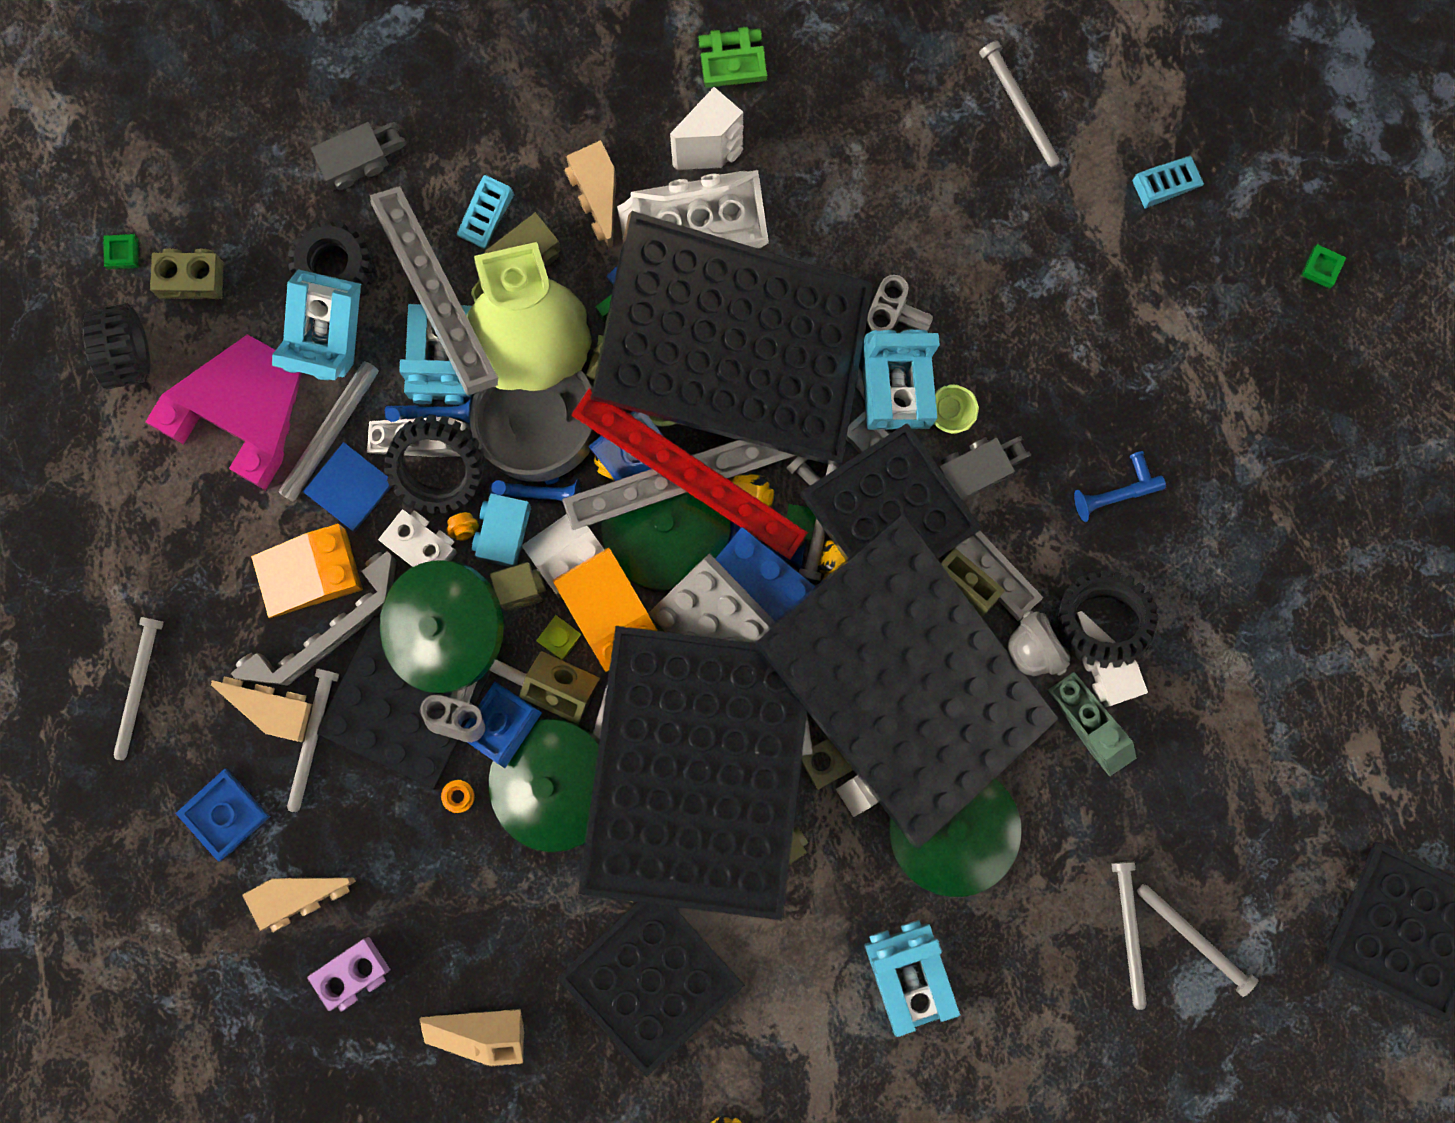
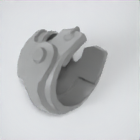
M1030 610L1023 614V619L1020 621L1021 625L1010 635L1006 645L1007 652L1010 654L1016 668L1025 675L1038 676L1050 673V675L1057 674L1059 676L1067 671L1066 668L1070 665V653L1066 646L1062 647L1049 624L1052 622L1045 613H1040L1039 611L1033 612Z

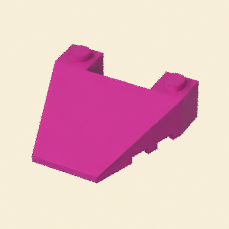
M247 334L164 392L147 418L146 423L184 445L201 417L245 441L229 469L266 490L283 461L286 435L289 434L291 412L296 402L302 373H290L283 368L272 366V356L275 349Z

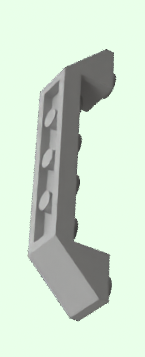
M388 551L384 554L379 552L372 556L365 563L367 567L361 572L377 592L374 595L370 592L361 597L355 603L357 608L348 615L342 613L334 618L329 624L331 628L322 635L317 633L310 637L303 644L305 648L297 655L291 653L277 664L278 670L274 669L264 655L259 653L253 655L250 653L236 663L237 669L231 675L235 679L285 686L291 684L369 623L374 616H378L381 613L385 598L394 584L397 560Z

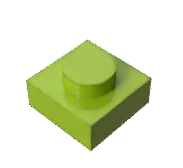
M555 615L536 641L563 661L582 637V634Z

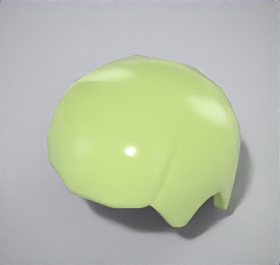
M951 384L943 386L936 391L937 420L934 422V425L950 434L969 430L977 420L979 410L974 394L962 386Z

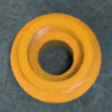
M459 513L448 519L446 531L451 538H456L459 541L467 540L475 534L474 532L479 528V524L471 513Z
M462 780L449 782L443 788L441 794L444 807L453 813L467 811L472 806L475 798L471 785ZM457 790H461L464 793V799L460 803H456L453 800V793Z

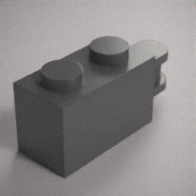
M366 122L311 147L332 191L335 189H347L357 179L364 176L372 177L381 173L383 168L389 165L385 156L402 149L406 145L405 139L399 136L398 124L392 122L372 130L369 122ZM387 138V143L383 145L379 144V140Z
M1018 436L1002 445L998 438L988 442L985 437L969 446L971 451L961 456L958 452H955L941 460L943 465L939 468L961 500L965 501L1010 478L1015 472L1013 466L1030 458L1032 455L1030 451L1026 452L1021 443L1023 441L1022 436ZM1009 448L1015 457L1010 461L1005 453V450Z

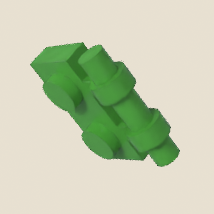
M740 27L738 31L720 33V30L710 31L708 35L698 36L700 48L712 47L713 52L701 53L705 88L767 81L763 46H750V42L762 41L760 28L748 30V27ZM740 44L741 48L722 50V46Z

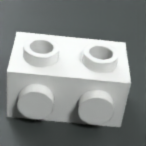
M402 509L378 539L412 567L433 560L452 561L458 553L451 547L455 541L441 530L435 535L426 528L429 521L415 510L410 515Z

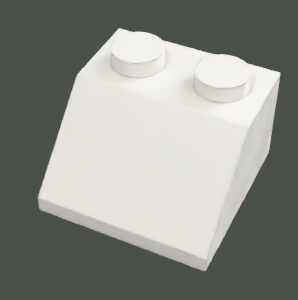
M567 514L522 545L558 598L561 595L552 580L604 550L588 526L572 530Z

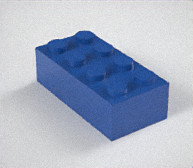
M741 527L716 558V561L774 621L779 619L815 587L743 527Z

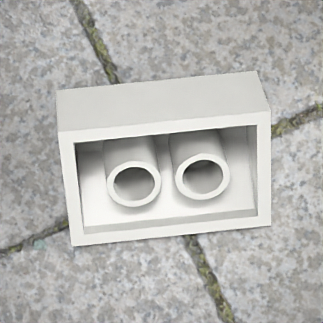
M715 87L670 133L673 166L677 170L722 168L727 161L732 163L736 160L743 150V111Z

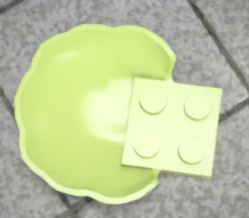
M537 242L474 256L484 293L477 298L466 316L498 377V386L495 387L502 390H546L557 385L564 378L579 372L587 360V353L592 343L590 329L586 324V309L570 289L552 279H548Z

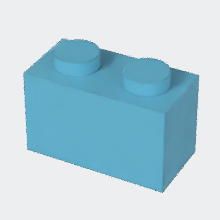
M490 493L489 500L483 501L480 510V519L484 520L481 532L475 533L472 543V551H476L475 557L478 560L507 567L517 566L531 511L529 502Z

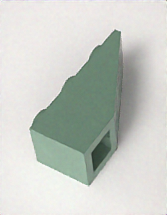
M1075 672L1048 689L1049 694L1086 748L1109 776H1112L1136 759L1133 741Z

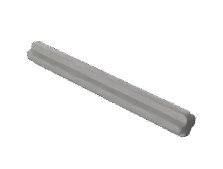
M366 361L362 362L279 489V493L290 501L296 500L377 376L378 369L374 365Z

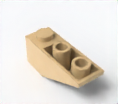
M600 140L567 155L569 167L564 170L571 185L578 184L582 195L578 196V199L585 214L591 212L596 221L591 225L599 241L605 240L608 248L613 247L616 175L614 166Z
M224 677L223 682L212 680L211 686L265 734L298 742L304 741L313 705L305 702V695L287 691L285 698L273 695L275 688L255 684L254 690L243 688V681L229 677Z
M354 877L275 878L243 894V897L260 931L271 928L272 932H275L291 923L289 917L300 912L303 917L319 909L320 905L318 902L330 896L333 901L349 893L348 886L356 881Z
M520 1010L446 1016L437 1015L420 1018V1025L426 1044L488 1066L523 1063L524 1027Z

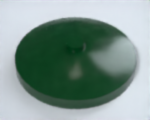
M686 492L603 520L601 530L605 549L610 548L629 581L645 589L670 592L707 555L711 554L715 559L729 543L731 521Z
M428 561L406 571L389 590L381 611L380 637L387 660L394 671L405 682L426 692H454L476 683L493 665L503 639V614L494 589L479 572L455 561Z
M563 719L536 721L506 768L492 761L489 773V795L493 810L504 829L525 846L545 852H560L573 849L585 843L600 740L587 728Z
M994 778L920 848L913 847L891 817L889 820V840L898 865L913 882L935 894L948 897H964L987 890L999 882L1009 871L1020 847L1021 822L1011 795Z

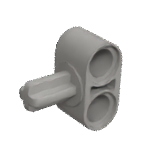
M889 275L883 279L868 313L866 330L868 333L874 330H893L897 323L900 322L917 330L928 331L933 316L906 305L909 289L908 283L899 275ZM895 287L901 292V296L895 299L890 298L886 295L885 289ZM878 315L884 316L888 319L889 325L878 327L874 324L873 318Z
M476 683L465 689L452 692L450 698L441 695H432L426 698L421 704L420 711L427 728L434 733L465 742L479 740L485 733V723L481 711L476 706L469 704ZM434 710H445L444 716L440 719L430 718ZM474 718L477 720L476 724L471 728L461 727L465 719Z

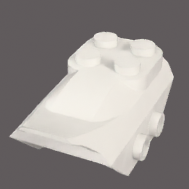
M758 170L749 172L739 171L721 175L708 174L702 176L701 180L688 182L686 179L674 180L668 186L631 192V197L623 204L617 206L623 238L628 215L631 211H635L758 249L769 243Z

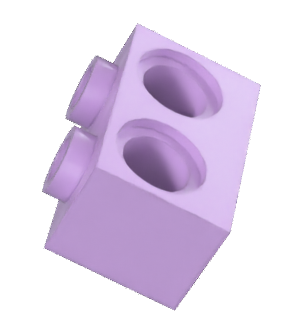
M368 937L307 978L328 1011L336 1007L343 1011L358 1001L355 994L364 988L371 992L386 982L383 975L391 970L370 937ZM361 958H366L372 963L373 970L369 976H364L358 971V962ZM333 977H338L344 982L345 987L341 995L334 994L330 989V981Z

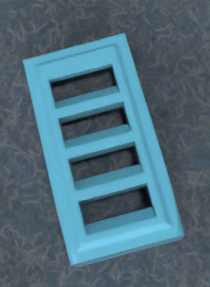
M1191 156L1140 172L1132 180L1144 208L1181 195L1204 184ZM1185 166L1192 178L1190 182L1186 181L1181 170ZM1175 171L1181 185L1176 186L1170 172ZM1160 176H1165L1169 185L1168 189H1165ZM1154 179L1159 192H1154L1150 180Z
M483 175L457 236L486 250L514 196L512 188L489 176ZM490 190L500 195L499 200L488 195V191ZM485 202L494 206V212L482 207V203ZM478 213L490 219L489 223L487 224L475 218L476 214ZM471 224L484 230V235L482 236L469 230Z

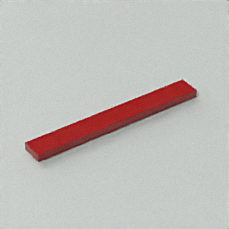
M589 388L571 416L791 560L808 534L807 531L621 408L591 400L592 389Z

